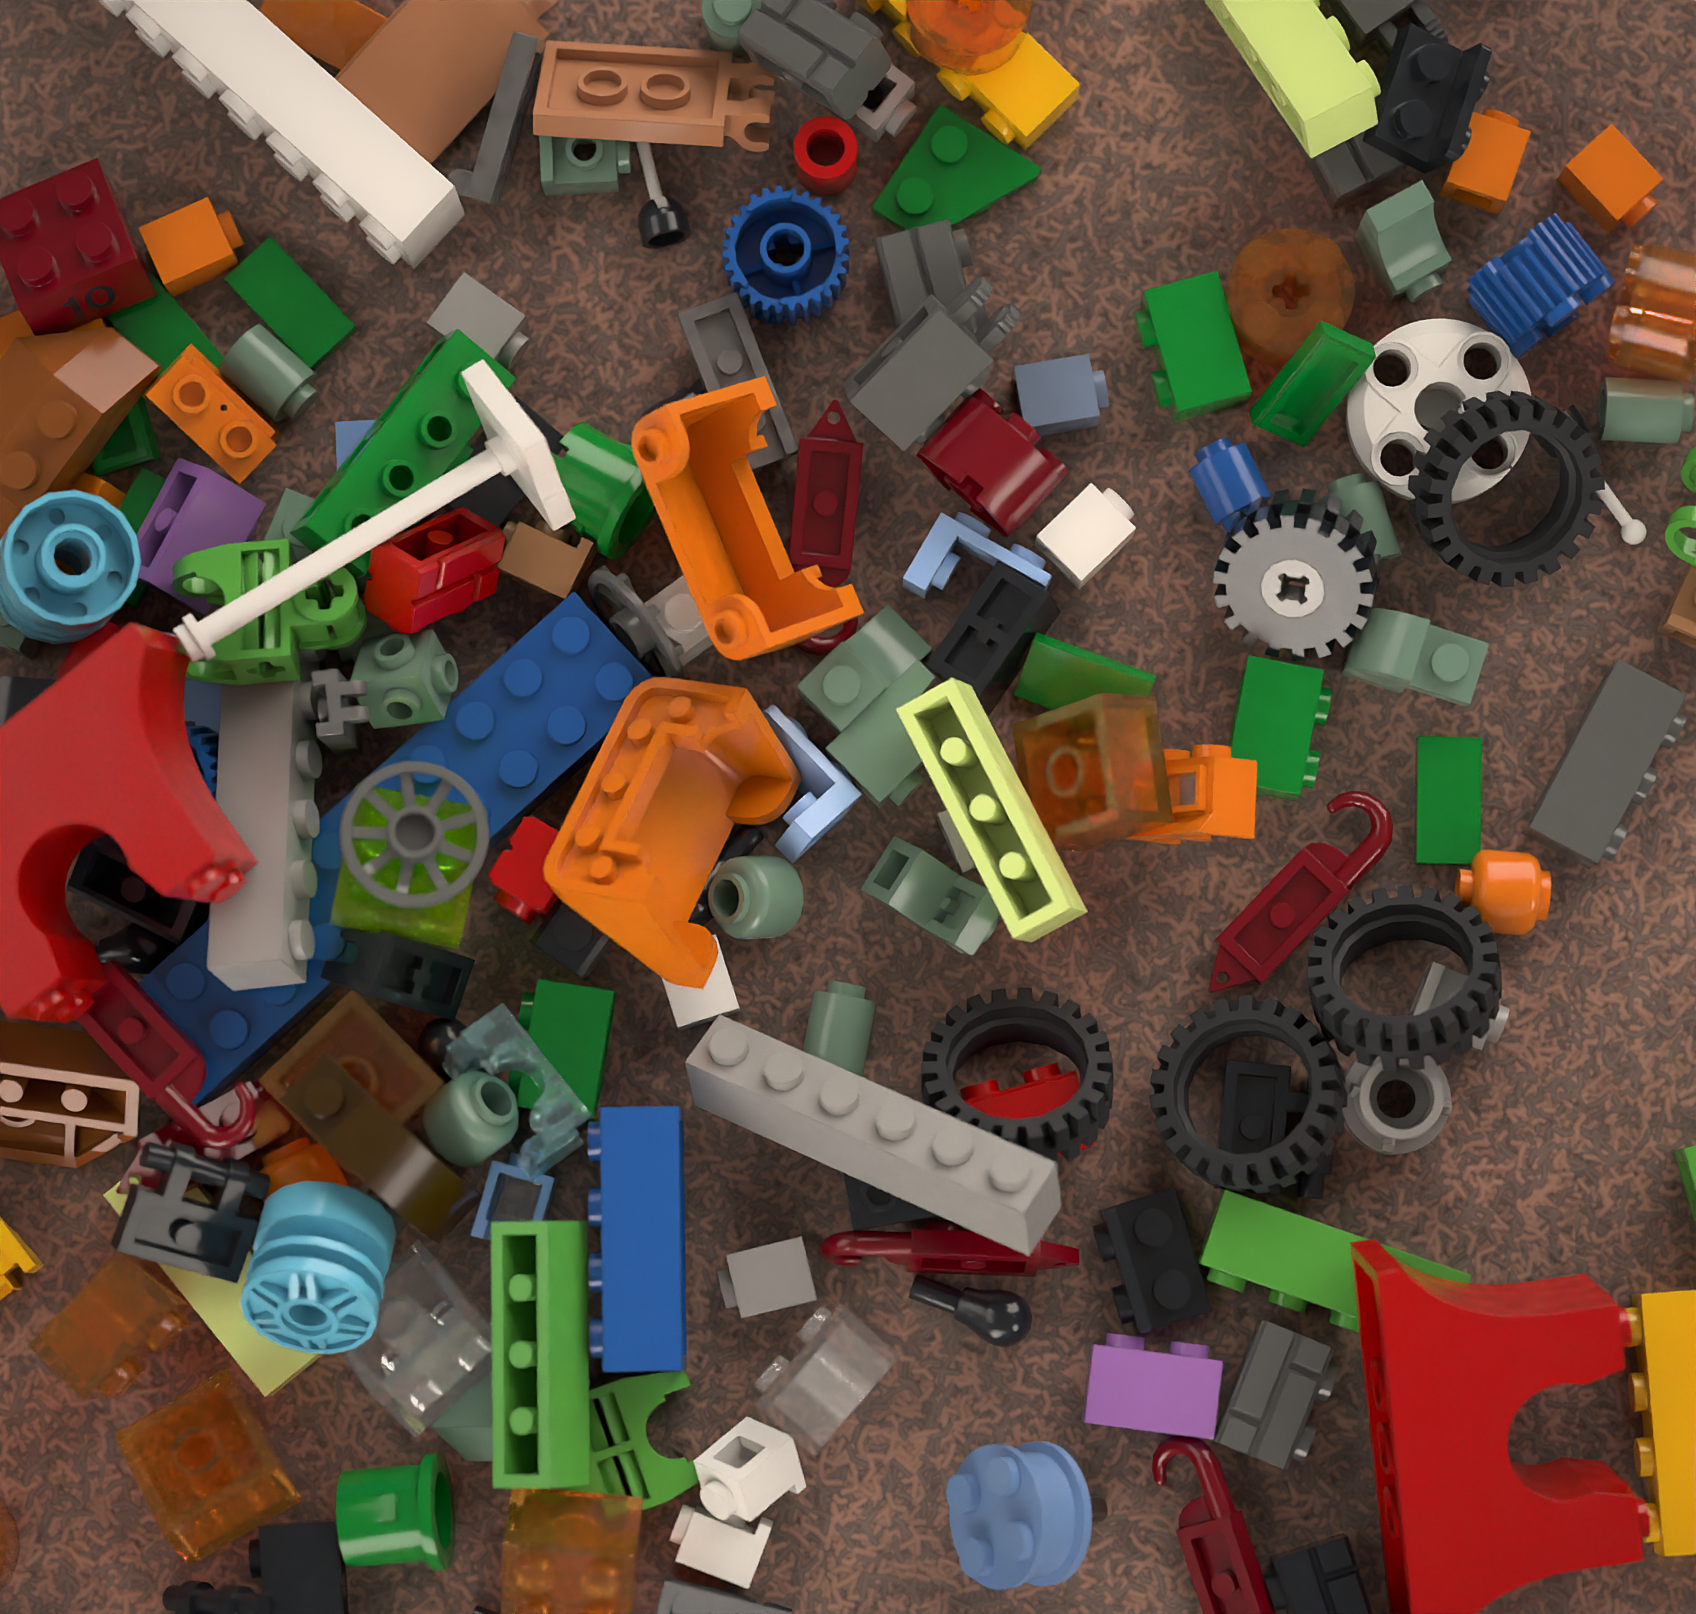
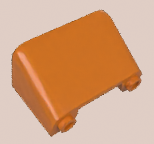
M765 376L664 405L642 417L636 423L632 432V449L635 460L710 639L720 653L733 660L746 659L791 647L864 614L852 584L837 588L824 585L817 579L822 577L818 564L796 573L794 572L747 460V456L768 446L763 434L757 436V424L761 415L766 410L777 406Z
M653 677L634 687L625 698L552 845L543 868L546 881L561 901L663 979L675 985L704 989L715 966L719 953L716 940L707 928L698 924L688 923L734 824L764 825L774 821L786 811L802 780L800 772L748 689L670 677Z

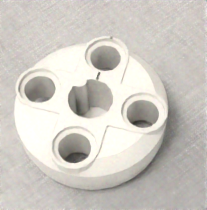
M1421 320L1394 330L1373 346L1376 354L1374 361L1386 355L1401 359L1407 369V380L1395 387L1383 385L1374 375L1373 361L1348 392L1346 401L1347 433L1353 451L1366 472L1375 481H1379L1380 485L1387 491L1409 501L1415 499V496L1408 490L1409 475H1418L1419 470L1414 466L1411 473L1401 477L1387 473L1380 461L1383 448L1392 444L1403 445L1409 449L1413 458L1417 450L1427 453L1430 445L1423 438L1428 431L1424 430L1420 424L1430 429L1433 428L1440 433L1446 427L1440 418L1450 409L1458 414L1465 412L1462 404L1465 400L1475 396L1485 402L1486 393L1501 391L1510 396L1511 391L1524 392L1531 396V391L1523 368L1501 337L1487 332L1478 326L1459 320ZM1475 348L1485 349L1490 352L1495 358L1497 365L1495 375L1485 380L1470 376L1464 367V354ZM1524 430L1511 431L1493 438L1500 444L1504 453L1503 462L1498 468L1491 470L1483 469L1473 461L1471 456L1462 465L1452 489V504L1479 496L1496 485L1518 461L1530 432Z

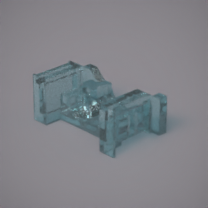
M503 1003L462 1031L458 1039L446 1046L448 1053L442 1067L452 1079L464 1072L476 1071L484 1066L490 1075H495L504 1070H518L526 1073L536 1082L541 1097L535 1102L529 1120L531 1122L530 1126L536 1132V1135L522 1145L517 1161L532 1181L584 1144L578 1137L579 1133L575 1128L588 1120L591 1114Z

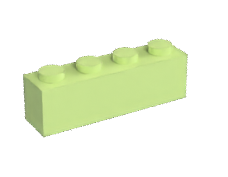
M1204 0L1310 158L1378 124L1374 97L1381 94L1378 80L1365 60L1358 63L1354 61L1348 52L1350 44L1343 27L1334 16L1325 19L1318 8L1320 7L1319 0Z
M951 678L897 708L896 710L1013 939L1034 942L1087 913L1088 911L972 686Z
M129 1178L131 1184H139L136 1178ZM119 1182L103 1196L120 1216L128 1194H117L116 1190L120 1184ZM203 1184L183 1195V1197L208 1204L211 1203L213 1198ZM252 1245L250 1246L238 1283L158 1263L264 1397L276 1394L324 1354L305 1353L280 1346L260 1335L244 1318L240 1298L247 1279L248 1266L254 1253Z

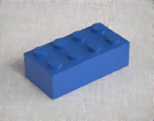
M679 1106L600 1107V1122L588 1123L589 1161L601 1163V1187H589L590 1227H601L602 1253H590L589 1261L590 1292H602V1318H594L590 1321L591 1358H603V1372L687 1369L684 1111Z

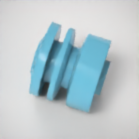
M77 490L48 493L26 505L0 540V612L5 620L27 637L51 644L80 641L103 628L134 590L141 565L137 536L123 513L103 498ZM54 560L64 561L73 570L74 576L66 575L58 570Z
M303 1181L281 1187L266 1199L253 1245L254 1253L248 1266L247 1279L240 1298L244 1318L260 1335L280 1346L305 1353L334 1354L355 1349L370 1339L377 1324L380 1311L379 1304L384 1293L383 1281L390 1266L396 1238V1230L390 1214L378 1201L359 1190L332 1182Z

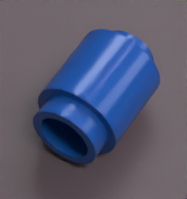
M1226 437L1205 446L1194 454L1198 464L1193 466L1188 472L1216 526L1222 524L1226 534L1230 532L1233 520L1241 511L1247 515L1251 502L1263 496L1268 503L1272 498L1246 443L1232 446L1229 438Z

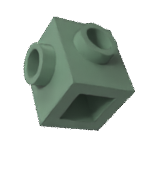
M431 629L414 634L395 633L388 636L363 639L350 681H366L367 695L356 698L361 706L369 707L370 723L374 729L444 720L451 693L458 686V669L454 658L450 654L445 653L434 630Z

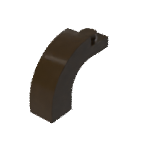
M325 1052L280 1099L354 1174L397 1213L432 1241L440 1244L481 1201L482 1195L456 1169L405 1127L329 1053Z

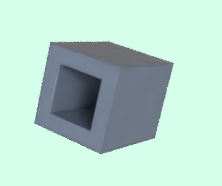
M1089 354L1013 367L1012 382L1018 415L1029 423L1040 436L1097 427L1100 418L1099 409L1109 407L1103 370L1092 371Z

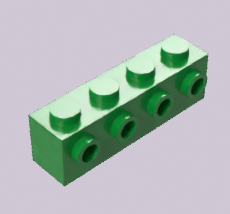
M459 329L439 338L289 533L314 553L440 478L443 474L445 475L465 463L473 452V448L467 442L482 424L461 372L483 359L507 390L516 377ZM417 521V522H415L414 524L410 525V527L415 526L419 521ZM372 549L342 567L347 569L354 579L366 575L369 572Z

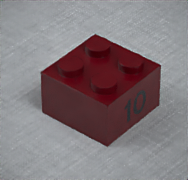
M98 158L0 198V261L16 304L35 336L71 331L157 295L117 193Z

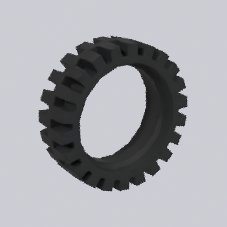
M1501 391L1486 393L1485 402L1475 396L1463 401L1462 404L1465 412L1458 414L1450 409L1440 419L1446 427L1440 433L1431 428L1423 438L1430 445L1428 452L1425 453L1417 450L1412 464L1419 470V474L1409 475L1408 490L1415 496V499L1408 501L1410 514L1418 521L1414 525L1419 535L1426 541L1433 552L1465 577L1468 576L1474 581L1489 585L1490 581L1500 587H1514L1515 578L1525 585L1538 581L1537 570L1541 569L1548 575L1559 570L1561 566L1557 557L1563 554L1572 560L1581 550L1573 542L1579 534L1589 539L1595 528L1587 518L1589 514L1600 515L1603 501L1595 494V491L1605 490V476L1596 469V467L1603 465L1599 452L1591 446L1593 443L1592 439L1578 423L1556 406L1537 396L1533 398L1524 392L1511 391L1510 396ZM1524 430L1542 436L1554 447L1560 462V487L1550 511L1531 532L1509 544L1485 546L1469 541L1459 532L1451 513L1452 489L1462 465L1480 445L1505 432Z
M1398 885L1397 897L1389 898L1384 887L1372 890V903L1367 905L1359 895L1347 901L1348 915L1337 908L1328 916V928L1320 925L1314 935L1315 946L1309 947L1307 955L1309 995L1317 1023H1320L1322 1034L1329 1042L1335 1040L1337 1050L1348 1057L1355 1051L1358 1063L1369 1067L1372 1066L1377 1056H1380L1383 1070L1398 1071L1400 1059H1408L1410 1071L1425 1069V1056L1432 1055L1437 1066L1450 1061L1451 1046L1462 1055L1473 1048L1472 1035L1482 1039L1490 1030L1489 1019H1496L1499 1012V999H1502V977L1497 943L1494 941L1493 931L1488 922L1482 923L1480 912L1472 905L1464 909L1461 898L1449 893L1441 903L1439 890L1426 886L1420 897H1414L1412 885ZM1424 940L1445 946L1461 957L1468 968V978L1458 993L1442 1006L1417 1015L1384 1016L1364 1010L1349 1000L1342 990V977L1350 964L1368 950L1392 941Z
M1018 987L1017 999H1008L1006 989L1002 988L991 990V1003L988 1004L984 1002L980 994L967 999L966 1013L956 1005L946 1013V1024L938 1021L931 1030V1041H926L921 1062L923 1104L1057 1163L1058 1153L1070 1162L1080 1156L1081 1143L1090 1148L1098 1139L1099 1128L1105 1129L1109 1120L1113 1102L1114 1074L1112 1051L1109 1048L1108 1038L1104 1031L1099 1032L1098 1021L1090 1013L1081 1017V1008L1077 1003L1068 999L1059 1008L1058 994L1044 990L1040 1000L1035 1001L1033 1000L1032 988ZM1019 1041L1048 1046L1068 1057L1079 1069L1081 1077L1079 1089L1066 1104L1042 1116L1017 1120L990 1116L968 1105L958 1095L954 1084L957 1071L969 1057L993 1045Z
M1238 996V1003L1233 1004L1227 998L1213 1002L1214 1010L1206 1013L1202 1008H1199L1189 1016L1193 1022L1187 1028H1184L1181 1024L1177 1025L1170 1033L1174 1040L1170 1047L1162 1045L1157 1055V1059L1161 1064L1159 1070L1152 1069L1150 1084L1154 1088V1094L1149 1095L1151 1110L1156 1116L1154 1122L1159 1134L1174 1156L1194 1175L1199 1176L1206 1183L1219 1189L1221 1186H1224L1231 1192L1242 1194L1246 1193V1189H1253L1258 1194L1272 1192L1271 1185L1277 1183L1285 1188L1297 1182L1294 1175L1303 1170L1308 1175L1317 1168L1318 1164L1315 1159L1320 1153L1328 1156L1335 1145L1332 1140L1334 1132L1341 1133L1345 1121L1342 1115V1107H1347L1348 1097L1343 1083L1346 1082L1343 1068L1334 1049L1322 1032L1311 1020L1309 1021L1300 1011L1290 1005L1288 1008L1284 1007L1278 1000L1267 997L1264 998L1263 1002H1259L1253 996ZM1265 1036L1283 1042L1300 1056L1309 1075V1102L1301 1122L1283 1142L1260 1153L1232 1154L1212 1147L1197 1133L1189 1115V1087L1196 1069L1216 1048L1238 1037Z

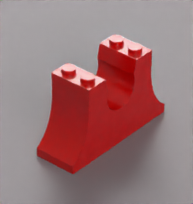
M130 623L0 727V1006L9 1018L37 1021L60 1020L61 1023L69 1022L92 1006L94 999L91 994L107 983L93 943L75 926L68 912L65 899V885L70 866L77 854L94 839L110 834L124 850L130 868L164 896L207 903L211 900L214 903H220L237 893L247 882L243 875L259 863L214 800L194 759L184 715V685L190 659L175 636Z
M1376 1239L1350 1242L1389 1614H1476L1502 1595L1542 1578L1571 1571L1644 1561L1642 1538L1650 1536V1518L1646 1503L1643 1498H1638L1631 1491L1627 1481H1622L1604 1461L1561 1457L1544 1464L1526 1465L1509 1460L1507 1448L1508 1433L1512 1420L1520 1407L1531 1396L1554 1385H1586L1625 1369L1623 1347L1631 1346L1632 1342L1631 1324L1625 1307H1619V1304L1607 1291L1605 1292L1587 1274L1511 1284L1462 1283L1435 1277L1408 1266L1385 1250Z

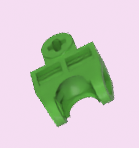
M289 539L225 544L194 552L179 559L172 568V586L179 594L193 598H206L207 604H217L224 607L298 563ZM259 554H264V563L259 559ZM340 567L212 644L211 646L216 656L208 661L204 657L195 663H192L190 660L186 677L203 682L233 685L301 680L300 651L345 648L356 642L363 634L367 625V612L362 600L358 596V588L354 577L347 569ZM325 579L330 580L332 588H328ZM328 625H332L335 634L330 632ZM268 662L273 666V669L268 670Z
M686 1369L623 1378L589 1390L590 1485L564 1487L557 1491H554L553 1488H523L527 1496L541 1505L559 1506L597 1492L606 1521L609 1523L665 1503L699 1483L694 1460L687 1462L685 1457L671 1459L661 1456L651 1447L646 1436L648 1417L655 1407L665 1402L664 1395L691 1386ZM596 1398L600 1400L615 1444L613 1446H610L594 1401ZM616 1455H619L634 1499L632 1503L629 1502L614 1459Z

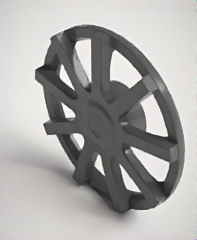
M605 565L595 570L588 579V589L593 604L605 626L652 677L689 680L691 675L679 659L685 651L680 643L667 636L657 621L656 617L660 610L656 605L653 604L647 608L635 594L629 577L624 573L616 577L610 573ZM603 600L618 611L612 617L608 613ZM651 654L659 667L661 675L648 665V662L651 660Z
M400 762L379 769L368 776L351 794L343 811L340 824L341 851L354 880L374 897L392 904L394 907L403 909L404 907H430L453 899L477 876L488 849V820L484 807L475 791L454 772L428 762ZM412 773H425L443 779L425 807L416 805ZM400 774L404 807L396 811L372 788L381 781ZM454 786L466 798L472 811L445 820H439L436 816V811ZM363 798L388 820L386 827L352 826L355 812ZM473 823L477 824L475 852L448 843L443 839V834L447 831ZM352 839L385 840L387 848L367 864L361 866L355 855ZM437 852L469 864L464 873L450 885L447 884L434 860ZM399 858L402 866L396 892L381 886L370 877L392 859ZM416 863L424 865L437 892L424 895H407L413 867Z

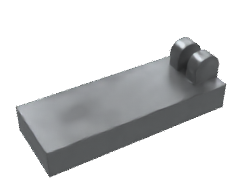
M517 31L513 32L474 170L471 172L464 169H455L447 177V180L455 186L458 195L499 206L546 45L541 39Z
M737 292L678 313L679 325L706 393L762 376L766 377L777 406L766 410L761 415L757 424V436L763 434L768 446L747 456L752 472H758L763 467L771 464L774 466L782 463L787 458L797 455V445Z
M338 669L311 672L312 684L323 696L318 697V711L321 723L316 724L317 737L336 756L362 754L359 723L370 721L369 707L358 706L356 697L367 695L366 681H347Z

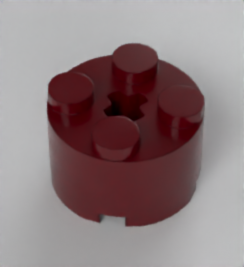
M978 388L954 409L938 430L924 442V446L916 455L923 466L947 491L953 489L955 493L971 506L969 510L992 530L1007 538L1015 529H1019L1069 474V470L1047 449L1042 447L1038 451L1034 447L1041 440V436L1029 423L1014 412L1006 420L1003 419L1000 415L1004 411L999 404L985 391Z

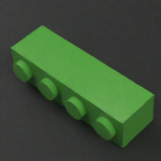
M1221 1190L1197 1259L1198 1264L1210 1268L1206 1280L1243 1292L1246 1281L1271 1289L1268 1302L1303 1314L1307 1303H1313L1332 1310L1329 1323L1359 1333L1350 1242L1369 1239L1228 1190ZM1381 1244L1395 1258L1421 1272L1456 1282L1469 1283L1470 1274Z
M587 1221L491 1222L493 1488H561L590 1485Z

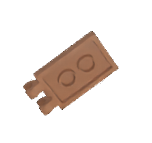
M404 0L334 79L429 164H432L495 95L513 32L524 33L544 41L550 33L537 19L559 0Z
M550 40L545 42L546 45L533 110V135L723 147L725 136H729L748 151L763 152L769 150L771 128H756L751 126L750 123H770V114L774 109L775 91H762L753 86H773L775 75L755 62L748 64L733 63V52Z

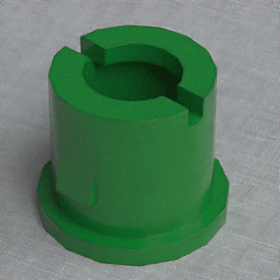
M581 422L567 432L559 442L561 448L567 452L562 459L554 453L551 455L576 517L569 522L581 538H585L588 534L596 539L597 551L613 561L622 557L636 543L657 510L635 460L632 445L619 443L589 424Z
M442 1453L424 1454L420 1464L352 1469L341 1472L336 1491V1521L340 1549L347 1565L353 1567L426 1561L432 1571L450 1568L454 1556L456 1521L451 1475Z

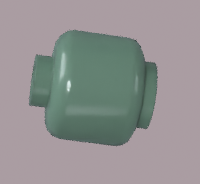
M775 855L733 857L722 864L715 874L709 887L708 904L716 923L726 934L734 938L781 937L794 928L801 916L804 904L803 885L796 869L789 861Z
M481 1071L464 1072L433 1094L423 1108L422 1125L426 1138L432 1149L446 1161L463 1167L476 1166L509 1143L516 1133L519 1117L516 1098L510 1087L501 1079Z

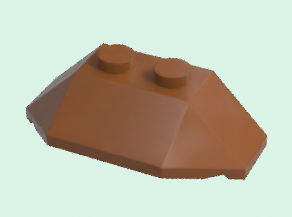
M109 327L16 338L0 359V540L26 505L48 493L70 491L82 473H85L133 405L136 404L163 367L116 329Z
M0 1020V1158L78 1168L107 1153L121 1142L126 1143L137 1137L140 1130L142 1090L89 1033Z

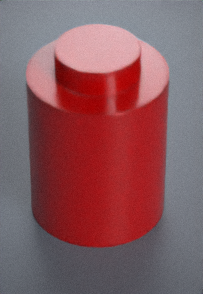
M831 116L816 117L806 122L799 129L794 141V160L797 178L804 188L816 195L833 196L846 190L854 181L858 167L857 140L852 129L842 120Z

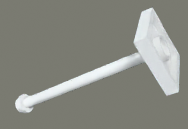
M483 359L462 371L461 375L488 441L485 442L486 450L201 621L196 622L191 614L181 618L183 624L174 628L173 632L192 663L203 657L207 661L213 658L216 654L211 645L499 472L505 477L509 474L512 476L553 531L576 518L556 470L545 437Z

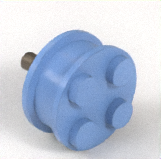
M1047 1441L1027 1442L1016 1448L1006 1444L981 1446L964 1459L957 1473L949 1479L946 1487L951 1535L959 1556L960 1566L965 1575L993 1590L1014 1589L1026 1582L1034 1586H1052L1069 1579L1084 1560L1090 1542L1092 1523L1104 1521L1108 1512L1106 1501L1102 1497H1090L1084 1476L1075 1460L1063 1448Z

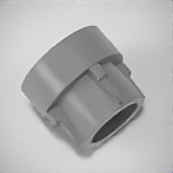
M1377 1056L1371 1067L1358 1063L1357 1059L1348 1067L1344 1074L1346 1082H1343L1348 1093L1347 1107H1342V1115L1345 1119L1343 1125L1359 1144L1381 1154H1405L1424 1147L1441 1132L1452 1110L1451 1093L1443 1070L1439 1065H1436L1432 1057H1424L1425 1069L1410 1071L1408 1059H1400L1398 1071L1383 1070L1380 1056ZM1395 1081L1401 1083L1410 1093V1108L1401 1118L1388 1117L1380 1110L1377 1104L1378 1091L1386 1082Z

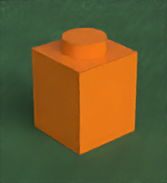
M1491 109L1483 110L1482 114L1473 112L1468 126L1472 130L1469 145L1458 160L1450 163L1439 195L1499 216L1507 202L1531 131L1518 127L1519 121L1504 112Z
M1610 124L1569 161L1557 178L1558 182L1607 234L1622 221L1631 229L1651 212L1658 204L1651 195L1664 179L1613 124Z
M208 197L138 227L163 285L172 297L226 274L240 264L234 249L244 245V242L229 210L218 214Z

